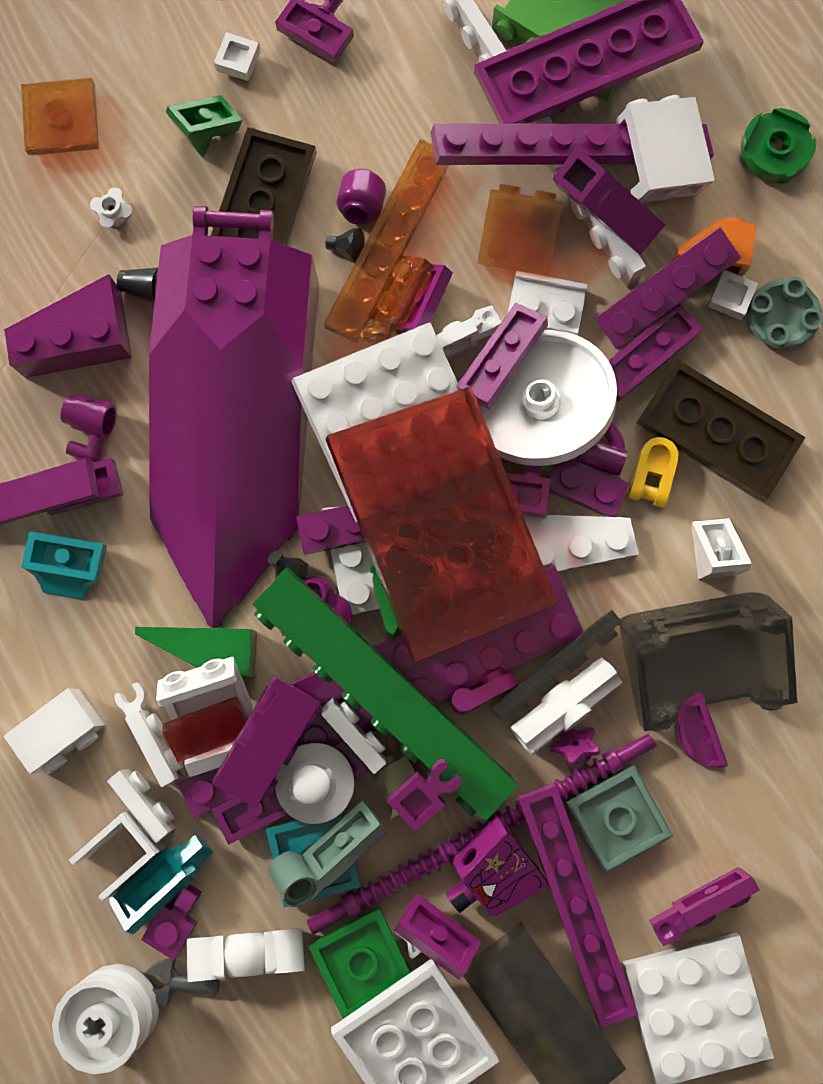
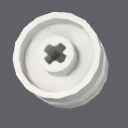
M113 964L102 966L68 990L56 1006L52 1022L54 1043L62 1058L76 1070L93 1075L112 1072L126 1063L135 1051L146 1042L156 1027L159 1006L156 1003V997L152 990L153 986L149 979L134 967Z

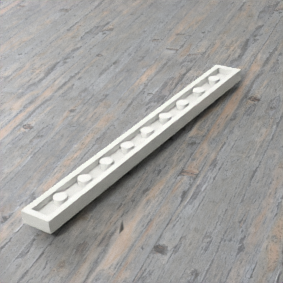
M474 0L443 1V8L450 21L455 20L461 29V36L465 45L469 49H474L479 57V62L506 51ZM545 116L529 124L554 123L549 116ZM563 164L548 165L552 170V178ZM570 198L571 208L575 216L585 221L590 229L589 234L593 244L598 249L602 248L609 259V267L614 276L618 279L621 278L626 287L637 282L646 267L639 254Z

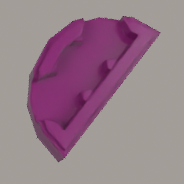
M698 692L687 698L677 711L674 723L676 741L683 753L697 764L710 768L727 767L728 763L704 695Z

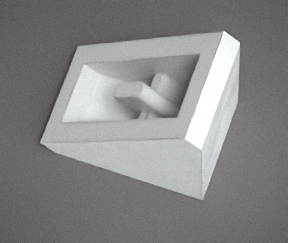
M729 518L692 522L698 580L732 577L751 570L752 563Z

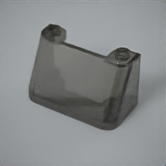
M759 592L735 594L633 613L619 620L621 640L638 720L644 732H661L669 729L678 719L676 710H679L687 698L698 692L703 693L706 704L749 697L753 703L759 705L762 709L772 711L781 709L785 705L798 703L792 616L766 594Z

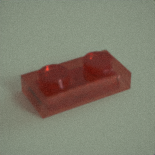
M237 696L163 723L162 733L177 762H181L234 742L247 721V717Z

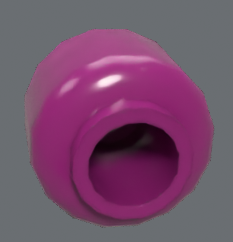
M369 169L348 171L342 178L336 200L339 212L352 224L364 225L375 221L380 216L387 192L385 182L379 175Z

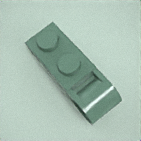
M362 800L304 854L300 855L298 852L288 851L277 856L269 867V875L288 906H303L326 886L328 887L388 831L371 807Z

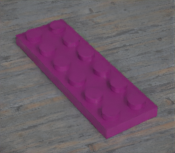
M626 0L474 65V74L499 123L529 124L700 51L704 41L682 0Z

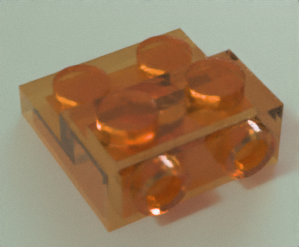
M499 184L498 190H490L477 264L549 276L563 202L556 201L557 194L536 190L533 197L520 194V187Z

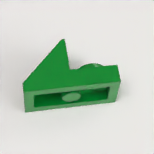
M221 95L167 106L166 114L176 128L202 158L207 152L212 137L238 131L243 121Z

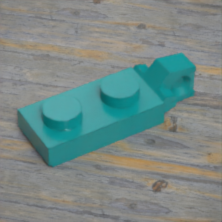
M194 835L184 845L178 844L172 849L166 847L109 899L110 905L126 932L130 934L136 933L199 873L197 867L201 866L214 853L206 840Z

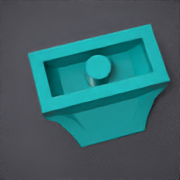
M29 531L21 568L34 575L43 593L83 599L91 585L99 581L107 546L102 543Z

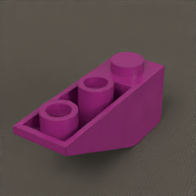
M576 147L552 178L555 185L639 255L645 251L665 227V224L578 147Z

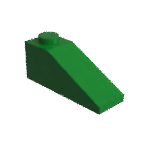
M135 627V635L196 668L213 659L223 660L234 657L243 682L245 677H255L257 632L252 629Z

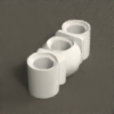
M303 929L264 932V935L261 932L229 935L227 938L226 936L187 939V982L225 979L228 976L235 978L263 975L264 973L267 975L305 971Z

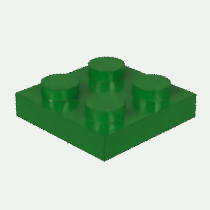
M380 906L320 937L308 946L343 1019L412 972Z

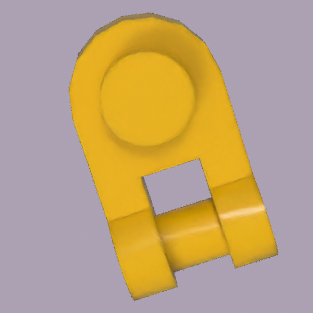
M656 437L645 443L638 455L627 494L628 499L639 501L642 498L652 501L653 506L660 508L666 506L679 456L677 447L672 441ZM647 475L659 478L657 487L645 484Z

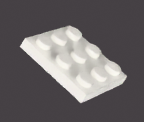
M736 932L622 961L628 986L639 1014L636 1016L654 1084H676L774 1058L740 935Z
M432 959L331 1027L333 1038L365 1084H468L500 1062L496 1051L437 963Z

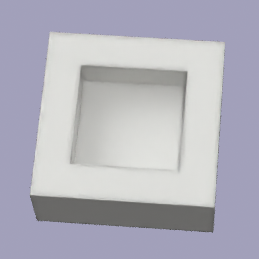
M226 32L214 60L216 71L249 81L261 52L259 43Z
M724 270L718 278L707 307L742 320L758 283Z

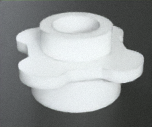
M111 188L108 194L101 198L95 197L90 202L91 210L99 215L100 225L105 229L121 226L132 216L133 209L122 199L123 193L119 188ZM110 206H114L113 210H108Z

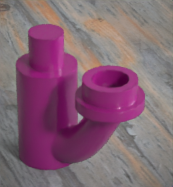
M611 422L604 434L608 444L598 441L586 452L579 455L577 461L619 476L625 464L628 451L625 450V443L621 433Z

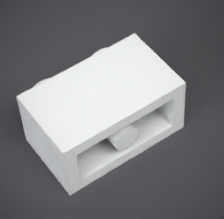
M67 688L5 734L4 738L29 774L45 772L48 775L67 762L64 756L73 749L83 750L98 739L96 732L103 728L105 724L80 689Z

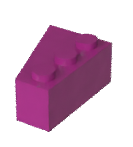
M110 274L4 329L9 365L24 378L132 358L122 293L118 290L117 284Z
M273 674L216 772L212 785L256 808L261 799L267 802L278 783V780L274 777L282 764L287 766L298 748L296 742L303 730L307 731L318 713L317 708L320 702Z

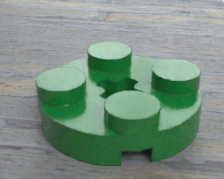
M785 108L773 109L772 113L756 115L742 136L740 162L745 168L750 169L760 178L776 181L780 184L788 183L807 167L814 156L816 139L814 137L812 140V135L809 132L811 127L809 122L799 113ZM777 139L783 141L782 147L786 150L777 151L772 148L770 142L774 143Z

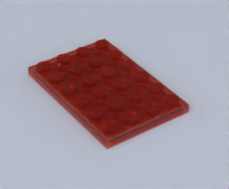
M471 386L327 435L325 438L412 662L558 604Z

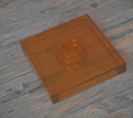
M92 77L21 84L24 150L29 156L99 149L96 91Z

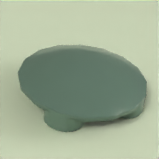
M790 277L788 280L779 279L766 283L755 292L748 307L747 317L752 332L761 342L772 348L791 349L802 346L814 337L823 323V314L817 296L807 287L806 282L799 277Z

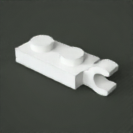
M136 682L132 684L137 694L133 702H128L125 695L120 692L114 695L115 702L125 712L127 716L125 720L160 786L165 787L183 778L179 770L183 768V763L173 747L168 749L161 735L165 733L160 719L155 713L150 715L149 711L144 709L148 697L147 690L143 684Z

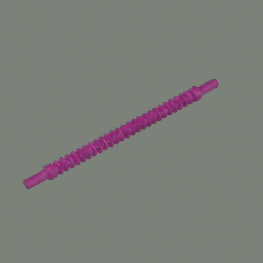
M648 733L617 751L609 749L602 753V759L593 758L592 765L589 766L587 763H584L583 770L579 771L575 768L572 776L564 774L563 781L555 779L554 783L558 788L561 799L563 798L565 801H568L569 794L573 793L577 796L578 789L588 790L587 785L591 782L593 785H597L598 778L601 777L606 780L608 773L616 775L623 771L624 764L657 747L653 737ZM516 800V806L513 808L507 805L506 812L496 811V815H498L509 830V827L513 825L519 828V822L521 820L525 821L518 800ZM489 817L484 824L478 821L475 829L467 827V833L464 835L458 832V838L455 840L448 837V843L446 845L438 843L437 850L433 851L431 848H428L426 856L419 853L417 861L408 859V865L405 867L399 864L397 872L389 870L388 876L385 878L379 875L378 882L374 883L370 880L367 888L364 889L361 886L358 888L359 892L357 893L350 891L342 895L341 902L307 920L310 931L314 935L347 916L353 919L362 914L363 907L366 906L368 909H371L373 901L380 904L383 896L392 897V891L396 890L400 893L402 891L401 887L405 884L407 887H411L412 880L416 879L420 882L422 880L421 876L425 873L427 876H431V870L434 868L440 871L441 864L451 865V859L492 818Z

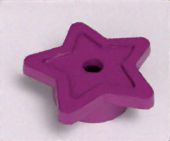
M588 727L578 731L572 728L568 732L562 731V738L550 745V752L562 754L563 759L570 766L587 762L592 755L600 754L599 748L592 742L595 735L594 728Z

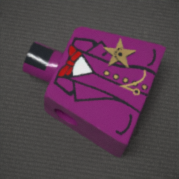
M496 815L455 856L453 863L462 881L448 891L446 895L459 913L478 900L491 916H497L546 889L549 884L537 864L498 815Z

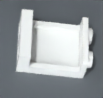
M671 95L660 101L652 102L642 98L626 105V109L616 119V124H627L640 180L631 189V194L641 203L696 196L715 181L695 97L680 98L679 95Z
M234 657L223 660L213 659L204 663L201 667L186 672L175 671L158 680L156 700L159 707L165 706L185 751L184 765L189 777L219 768L254 709Z

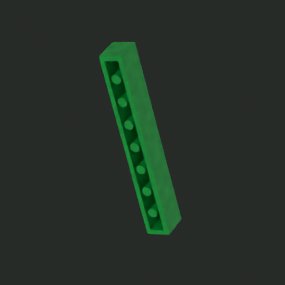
M288 566L252 603L257 609L254 616L265 627L272 630L276 626L286 636L283 642L293 653L299 657L305 653L316 664L312 669L328 684L334 680L345 690L341 694L342 697L357 711L361 707L367 710L373 716L370 720L371 724L385 737L393 734L402 743L399 749L409 760L415 764L421 760L430 769L427 773L428 776L431 775L430 772L433 764L444 758L447 761L448 767L440 773L439 777L444 781L450 780L456 774L461 777L462 783L454 791L459 795L455 800L469 815L473 816L477 812L482 818L487 820L518 787L513 776Z

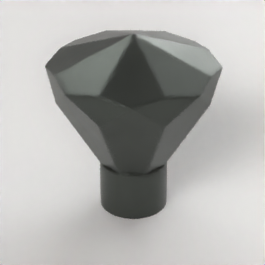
M358 227L340 236L328 235L325 247L327 250L338 251L347 260L357 264L364 255V232Z
M279 551L272 552L268 557V562L275 569V578L288 566L301 580L305 581L308 575V563L302 559L285 557Z

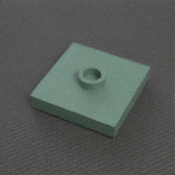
M635 765L628 766L616 775L608 777L606 780L565 801L600 868L605 874L673 837L670 828Z

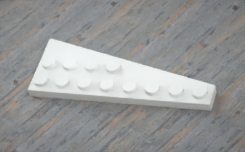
M326 507L322 508V510H328L338 507ZM384 509L374 514L379 540L347 545L331 550L339 595L348 601L352 610V616L379 610L372 585L373 574L370 573V569L379 553L382 552L386 555L391 545L433 568L431 578L417 602L511 583L549 565H555L557 572H563L635 557L639 554L630 518L546 515V518L507 513L430 510L423 512L403 509ZM424 518L500 523L513 539L510 559L492 572H488L419 549L414 539L397 536L400 522L418 525ZM452 532L448 535L447 541L452 546H458L462 542V537L459 533Z

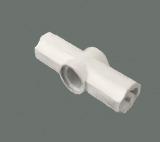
M601 657L570 682L565 680L544 696L539 706L511 726V731L523 748L530 755H533L562 731L568 732L582 722L592 712L594 706L619 688L623 682L609 662H606Z

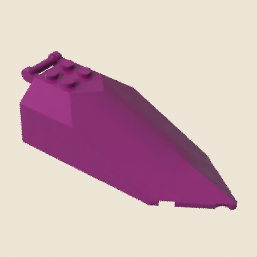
M194 206L192 217L193 234L163 244L160 248L149 349L150 520L168 549V554L193 600L200 608L207 625L218 628L222 626V620L233 606L238 605L270 566L268 562L269 555L274 551H278L287 539L290 540L298 530L296 516H299L308 417L291 381L294 377L312 371L319 281L312 254L273 241V211L260 210V214L209 211L206 206ZM208 228L259 230V239L208 236Z

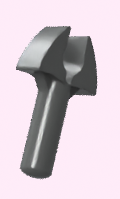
M170 958L161 960L150 966L144 973L147 975H161L168 982L164 986L152 984L156 1003L162 1006H168L171 995L176 991L217 995L220 989L219 979L187 982V975L180 974L174 968L176 959L174 961Z

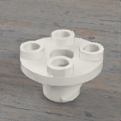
M310 743L299 746L287 766L282 764L275 778L278 780L275 791L282 808L294 819L309 824L324 823L341 814L352 798L355 785L352 767L344 754L336 748L322 743Z

